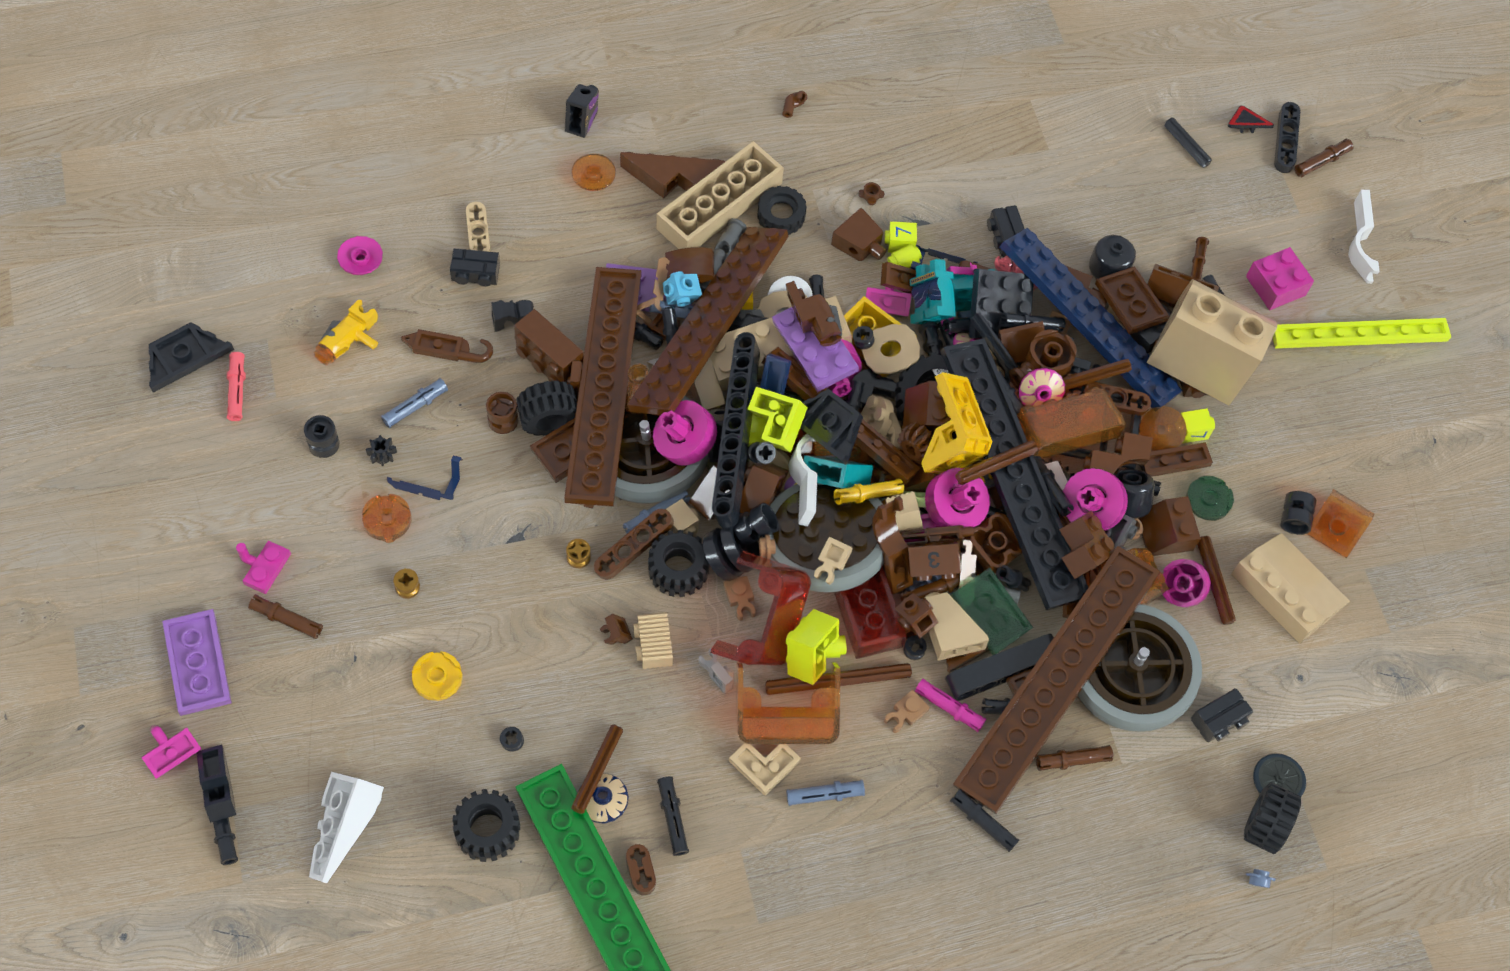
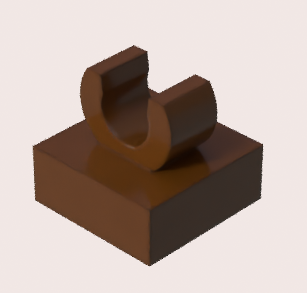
M615 614L605 618L607 625H603L600 631L605 634L610 632V637L604 640L606 644L613 645L616 642L626 644L633 640L625 618Z

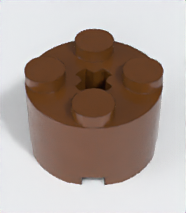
M1056 330L1042 331L1032 340L1025 362L1031 363L1035 369L1048 368L1055 370L1062 378L1068 376L1077 352L1074 341L1066 334L1057 333L1058 331Z

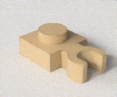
M829 537L818 558L819 561L823 562V565L815 570L814 577L819 579L821 574L826 572L828 577L825 582L831 585L835 578V568L840 571L843 570L853 550L852 547Z

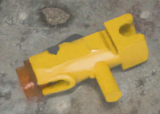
M357 300L348 309L349 314L342 321L334 320L331 322L314 351L315 357L322 364L328 365L349 350L350 345L358 340L374 350L378 342L363 331H368L377 322V311L370 309L367 313H364L362 300Z

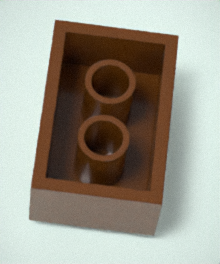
M533 309L514 325L516 352L521 358H527L532 363L534 369L538 373L545 374L549 381L567 383L568 376H571L572 361H581L583 366L584 352L537 310Z

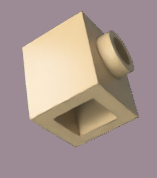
M683 499L666 509L674 519L673 527L669 531L673 530L674 533H678V530H683L684 534L690 531L693 533V537L697 534L700 517L696 510L689 508ZM662 517V522L665 525L667 522L665 521V518Z

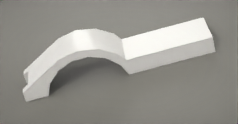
M1361 190L1354 201L1357 234L1349 246L1348 255L1351 264L1364 281L1372 284L1373 274H1378L1380 271L1378 261L1366 255L1360 244V241L1368 238L1374 228L1370 190Z
M807 434L798 442L788 464L790 475L800 486L798 524L804 526L809 525L816 513L817 473L804 463L801 456L803 453H811L812 441H815Z

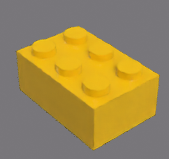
M865 296L844 315L852 335V345L864 360L862 349L857 348L854 344L853 332L856 328L867 326L873 331L891 324H901ZM895 341L886 342L881 347V353L887 357L896 356L901 351V345ZM882 373L879 375H881L882 377H887L889 374Z

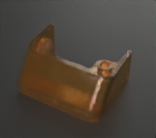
M736 662L737 733L740 740L746 744H831L835 742L840 733L841 668L837 662H832L831 687L816 689L811 696V707H761L760 693L755 688L743 687L742 662Z

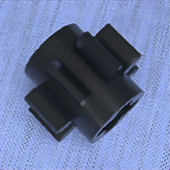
M379 435L378 438L369 440L371 447L366 448L367 456H371L372 464L377 462L384 466L389 461H394L392 454L397 453L396 446L392 445V438L385 439Z

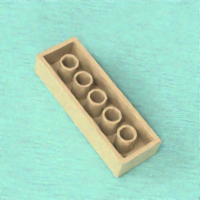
M753 141L657 213L656 229L678 249L700 247L725 228L730 219L738 218L759 202L760 196L765 191H768L771 187L781 185L784 167Z
M837 297L827 298L826 301L829 305L837 307L842 328V339L852 344V335ZM772 317L725 333L710 356L721 391L728 390L734 341L743 332L752 333L760 349L757 379L762 378L764 365L761 363L763 358L777 347L781 348L798 363L774 325Z

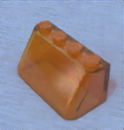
M1099 387L1092 388L1081 395L1077 393L1069 394L1059 401L1050 399L1043 402L1040 406L1028 405L1021 408L1020 413L1017 414L1027 441H1035L1038 446V451L1033 456H1040L1042 459L1117 439L1126 427L1124 417L1106 390H1100Z

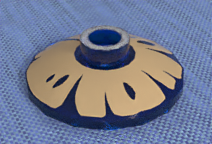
M603 773L586 808L592 822L605 824L613 822L623 815L629 799L626 786L619 778ZM605 792L608 796L605 799H600L598 794Z

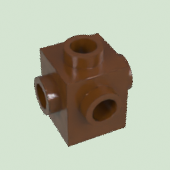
M914 593L894 608L899 615L897 619L899 624L906 631L909 629L913 631L919 638L939 623L932 612L933 607L930 602L924 597L920 599Z

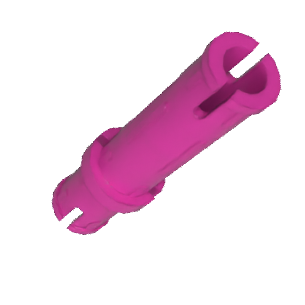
M924 678L916 687V693L954 717L955 721L965 723L977 733L985 724L986 718L968 708L966 703L962 704L939 688H936Z

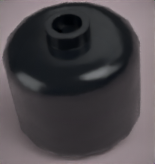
M1104 236L1097 242L1089 261L1091 274L1096 279L1133 267L1136 260V250L1133 244L1122 236Z
M1122 469L1114 472L1113 475L1122 482L1127 493L1128 503L1125 515L1136 519L1149 514L1152 509L1155 487L1153 478L1148 473L1136 469Z

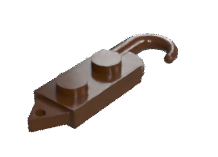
M418 329L415 333L401 336V341L409 346L413 353L453 361L462 360L483 363L488 361L493 354L492 344L485 339H481L480 343L487 347V351L484 354L470 353L468 341L459 336Z

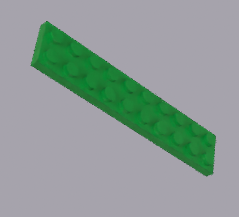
M560 764L515 786L531 821L608 970L671 971L587 810L583 814L572 810L573 802L578 793L563 765Z

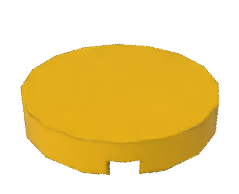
M447 652L426 653L413 666V686L418 694L427 700L440 701L447 699L455 694L461 686L463 675L460 663Z

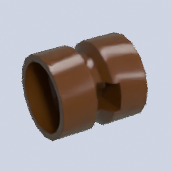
M508 392L492 394L486 402L489 427L498 434H508L515 430L519 422L516 399Z

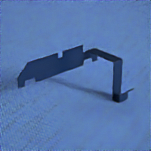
M916 245L921 252L922 259H920V263L912 261L910 269L916 270V266L922 265L925 252H928L930 256L940 259L946 258L948 261L958 264L961 261H966V259L930 248L924 249Z
M453 455L451 459L452 478L444 494L439 490L409 482L393 481L390 477H387V482L395 489L417 495L422 493L423 496L440 500V497L453 500L454 491L460 480L459 462L463 459Z

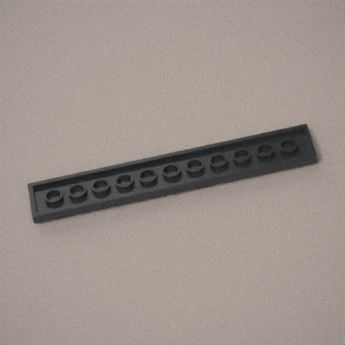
M985 338L943 347L940 352L949 374L968 378L992 439L989 453L984 457V460L1028 442ZM1028 456L990 473L1046 611L1079 602L1087 591L1088 585L1083 575L1074 579L1062 559L1063 556L1072 550L1059 530L1063 525L1034 456Z

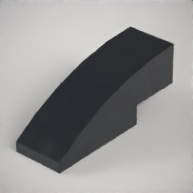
M223 745L198 751L199 780L203 790L204 807L210 823L237 815Z

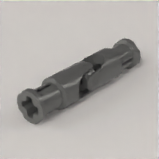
M732 218L728 221L727 230L725 233H722L713 251L714 276L739 242L741 234L747 229L746 224L739 219ZM711 280L700 284L702 294Z

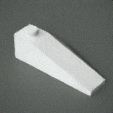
M331 772L322 798L321 806L325 807L324 819L318 822L317 829L321 830L320 841L314 846L310 878L324 883L329 881L374 815L377 806L381 802V794L384 787L358 778Z

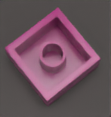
M1291 247L1254 261L1246 275V278L1269 311L1306 296L1314 283L1313 278Z

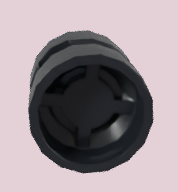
M317 415L307 420L304 425V434L310 452L319 458H327L334 455L339 449L340 441L333 420L325 415Z
M1303 491L1287 493L1280 523L1281 528L1288 533L1304 535L1311 532L1317 502L1316 498L1312 494Z
M761 503L753 507L750 513L744 512L740 514L738 523L733 526V529L741 543L749 546L759 541V538L777 532L779 530V523L773 509L768 504Z

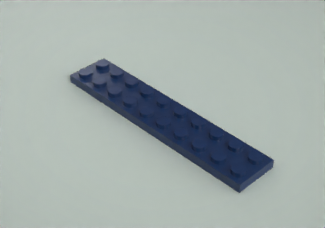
M1026 228L1001 244L1000 248L1110 364L1129 359L1132 370L1120 375L1135 391L1143 392L1150 397V407L1155 412L1159 411L1183 391L1167 373L1147 363L1150 355L1131 337L1127 330L1115 320L1114 316L1099 303L1098 299L1090 294L1082 282L1070 273L1068 268L1053 255L1052 251L1037 238L1034 232Z

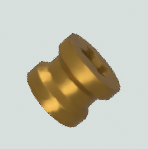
M574 539L568 543L566 547L568 564L574 568L586 567L591 560L589 543L583 539Z
M404 568L395 574L393 582L397 594L404 599L415 597L420 591L417 573L414 570Z

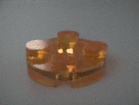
M388 494L389 496L382 497L378 495L371 498L365 504L362 511L363 525L365 531L374 539L391 543L404 535L409 529L412 522L411 512L408 503L402 497L395 494ZM383 514H392L390 521H383L381 517Z

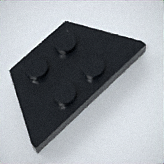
M192 322L149 344V386L151 391L154 393L234 350L232 343L216 338L215 334L202 330Z
M827 389L819 393L815 398H809L802 402L807 407V411L800 429L846 465L849 461L863 416L839 396Z

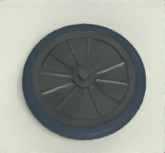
M1269 754L1261 758L1254 768L1253 780L1259 793H1261L1266 785L1272 782L1301 797L1304 794L1306 776L1302 767L1293 758L1284 754Z

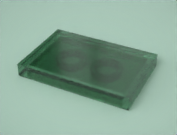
M991 568L950 595L987 634L989 641L986 647L992 655L999 653L1034 628Z

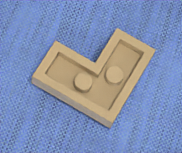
M748 741L729 757V762L765 796L801 761V758L783 741L766 758Z

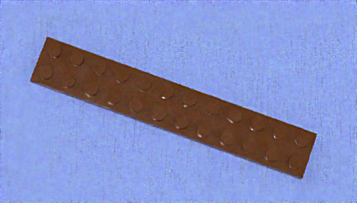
M747 227L735 248L715 274L714 279L711 280L702 296H700L627 404L630 412L662 415L663 412L676 410L788 239L787 229Z
M596 267L565 489V503L614 507L641 285V270Z
M1116 547L953 783L955 788L961 789L967 796L982 804L994 814L998 813L1160 575V570L1121 547Z

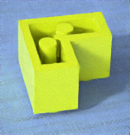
M756 387L748 410L756 417L768 420L761 439L764 442L771 443L775 448L791 453L807 407L800 400Z
M813 609L807 616L801 619L800 624L793 631L788 633L786 638L788 675L809 684H815L826 671V652L839 638L838 618Z

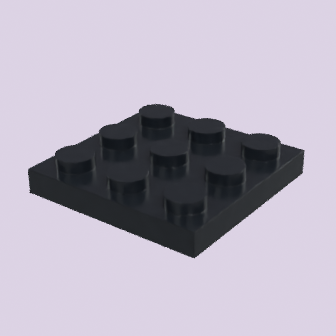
M974 269L970 319L975 314L981 313L998 336L999 330L1012 328L1001 327L1000 317H1005L1001 315L1003 312L1010 314L1025 312L1028 313L1027 315H1031L1034 283L1023 273ZM970 322L969 338L982 339Z

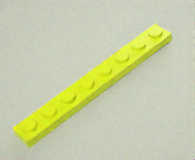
M1446 318L1278 324L1273 335V343L1276 349L1448 342L1451 334Z

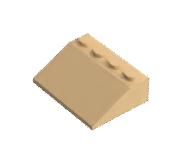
M1282 533L1256 548L1241 560L1231 574L1299 644L1350 602Z

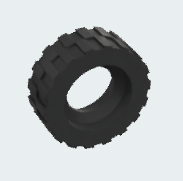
M788 186L771 187L759 198L757 211L759 223L764 228L787 229L788 235H791V233L797 232L799 228L801 229L803 222H805L806 201L803 199V195L794 188L791 189ZM784 203L791 206L793 213L789 218H777L771 213V208L774 204Z

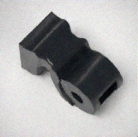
M502 300L491 302L494 332L504 329L506 321H511L514 325L533 310V302L530 300H519L515 303L513 300L509 302Z

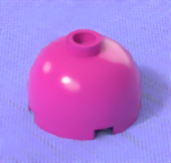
M1179 559L1172 561L1164 568V573L1159 583L1161 593L1169 603L1188 608L1198 605L1207 597L1211 581L1209 573L1201 564L1194 560Z

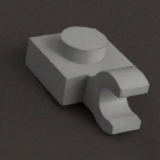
M710 648L708 653L712 659L707 661L700 655L698 662L709 672V676L721 691L726 694L733 688L734 676L727 666L723 667L717 661V652Z

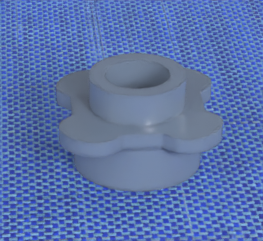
M1254 869L1253 873H1246V876H1250L1249 884L1270 888L1271 881L1276 880V878L1269 877L1270 872Z

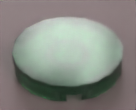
M1202 476L1193 481L1188 487L1186 496L1189 497L1192 511L1197 517L1216 521L1224 518L1232 509L1234 503L1233 492L1231 488L1229 489L1225 485L1226 482L1215 476Z

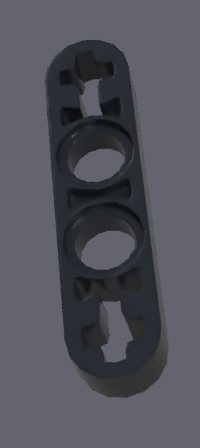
M1294 102L1284 103L1279 112L1274 166L1281 173L1291 172L1297 160L1301 110ZM1283 126L1291 127L1293 132H1287ZM1282 143H1289L1292 148L1287 149L1282 146ZM1284 156H1288L1286 159V164L1283 160Z

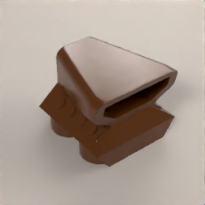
M996 512L974 528V536L964 537L963 539L970 540L973 543L971 555H977L975 575L979 580L986 582L996 573L998 567L1002 568V565L1009 564L1022 554L1009 519L1000 512Z

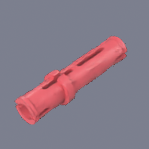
M231 352L229 354V371L226 375L227 380H229L227 419L230 421H240L243 418V381L246 379V373L244 372L245 355L241 352Z

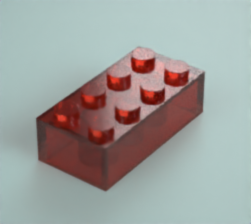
M883 567L861 585L844 591L834 592L856 659L903 648L906 633L897 621L899 615L894 609L896 604Z

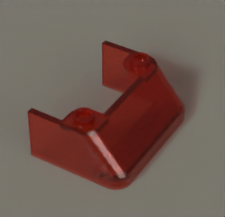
M743 551L736 563L760 570L758 577L760 589L765 593L774 595L761 642L754 639H746L739 646L717 640L710 653L747 665H783L786 663L787 656L786 638L788 633L800 624L811 587V579L808 573L802 569Z

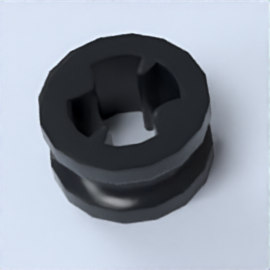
M860 326L853 332L854 344L857 348L868 349L873 346L875 339L870 327ZM861 336H866V339L861 340Z
M917 635L910 636L905 642L904 654L911 660H919L925 655L927 644L922 637L919 638ZM914 644L919 645V648L916 650V652H913L911 650Z
M507 727L500 734V742L505 750L514 752L522 748L524 737L518 728ZM510 734L513 737V734H516L517 742L515 744L511 742L508 745L506 737Z

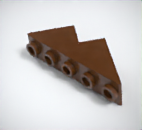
M620 153V167L663 199L677 186H680L685 191L689 190L725 163L724 160L677 157L675 155L665 156L651 153Z

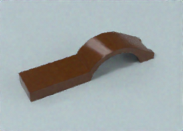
M900 496L885 505L878 506L872 519L876 541L883 551L888 591L893 595L913 585V577L910 574L909 546L901 536L896 523V511L904 510L903 499Z

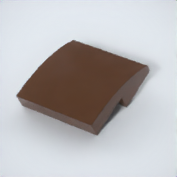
M690 247L665 253V257L669 260V264H666V269L668 270L667 279L675 272L697 274L699 284L714 279V252L712 248Z

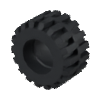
M545 381L534 384L522 391L516 399L522 429L528 434L546 436L576 417L577 399L572 385L566 382Z
M671 530L668 531L667 536L662 534L659 536V541L655 540L652 543V548L649 550L648 570L650 580L653 579L655 588L660 586V592L664 594L668 591L669 596L672 597L675 594H679V597H685L687 592L689 595L695 593V588L698 590L702 588L703 582H706L709 574V563L703 550L702 539L699 536L694 538L693 533L690 531L684 534L683 530H678V533H674ZM681 556L690 560L692 566L686 570L676 571L669 568L665 562L672 557Z
M1272 782L1266 785L1258 796L1244 829V840L1269 853L1276 854L1287 841L1295 825L1301 808V796Z
M482 789V794L477 795L476 791L472 792L470 799L465 796L461 800L462 806L457 805L455 809L456 815H453L452 820L454 835L458 846L461 847V851L464 854L469 853L471 859L475 860L476 857H479L480 862H486V858L496 861L498 855L501 854L502 857L508 855L507 850L514 849L515 841H518L520 836L519 815L513 801L509 802L508 796L504 793L502 796H499V792L496 790L489 794L487 789ZM483 815L497 816L501 819L502 825L495 834L482 837L472 832L471 827L479 817Z

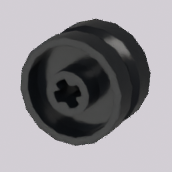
M733 527L716 528L704 535L703 550L712 570L724 581H731L741 576L743 572H749L761 565L762 557H760L758 541L749 546L742 544L736 536Z

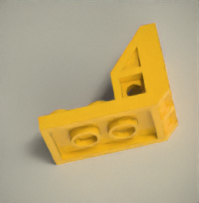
M944 372L935 376L938 384L937 390L943 397L946 405L945 411L951 420L936 428L921 463L924 472L940 474L954 468H965L988 455L992 444V439L968 378ZM953 431H956V439L952 438Z

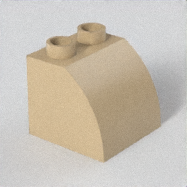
M1192 279L1179 297L1147 363L1230 405L1261 363L1277 329V322Z

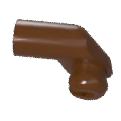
M799 91L788 95L785 99L782 115L786 118H791L794 108L803 105L807 100V94L804 91Z

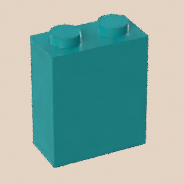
M804 456V463L817 473V483L838 488H850L854 484L859 483L862 485L870 484L873 465L848 461L845 465L835 457Z

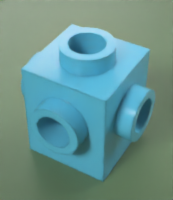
M675 272L663 282V292L666 296L667 304H677L678 307H683L693 303L702 296L697 274Z

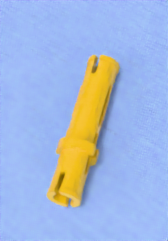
M901 479L868 485L859 483L854 484L850 488L836 489L834 491V499L840 498L835 501L838 505L849 502L863 503L867 499L903 494L904 485L898 486V484L903 483Z

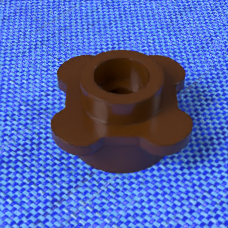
M869 182L864 186V189L859 190L858 195L860 198H864L869 205H875L876 201L879 198H883L885 193L877 183Z

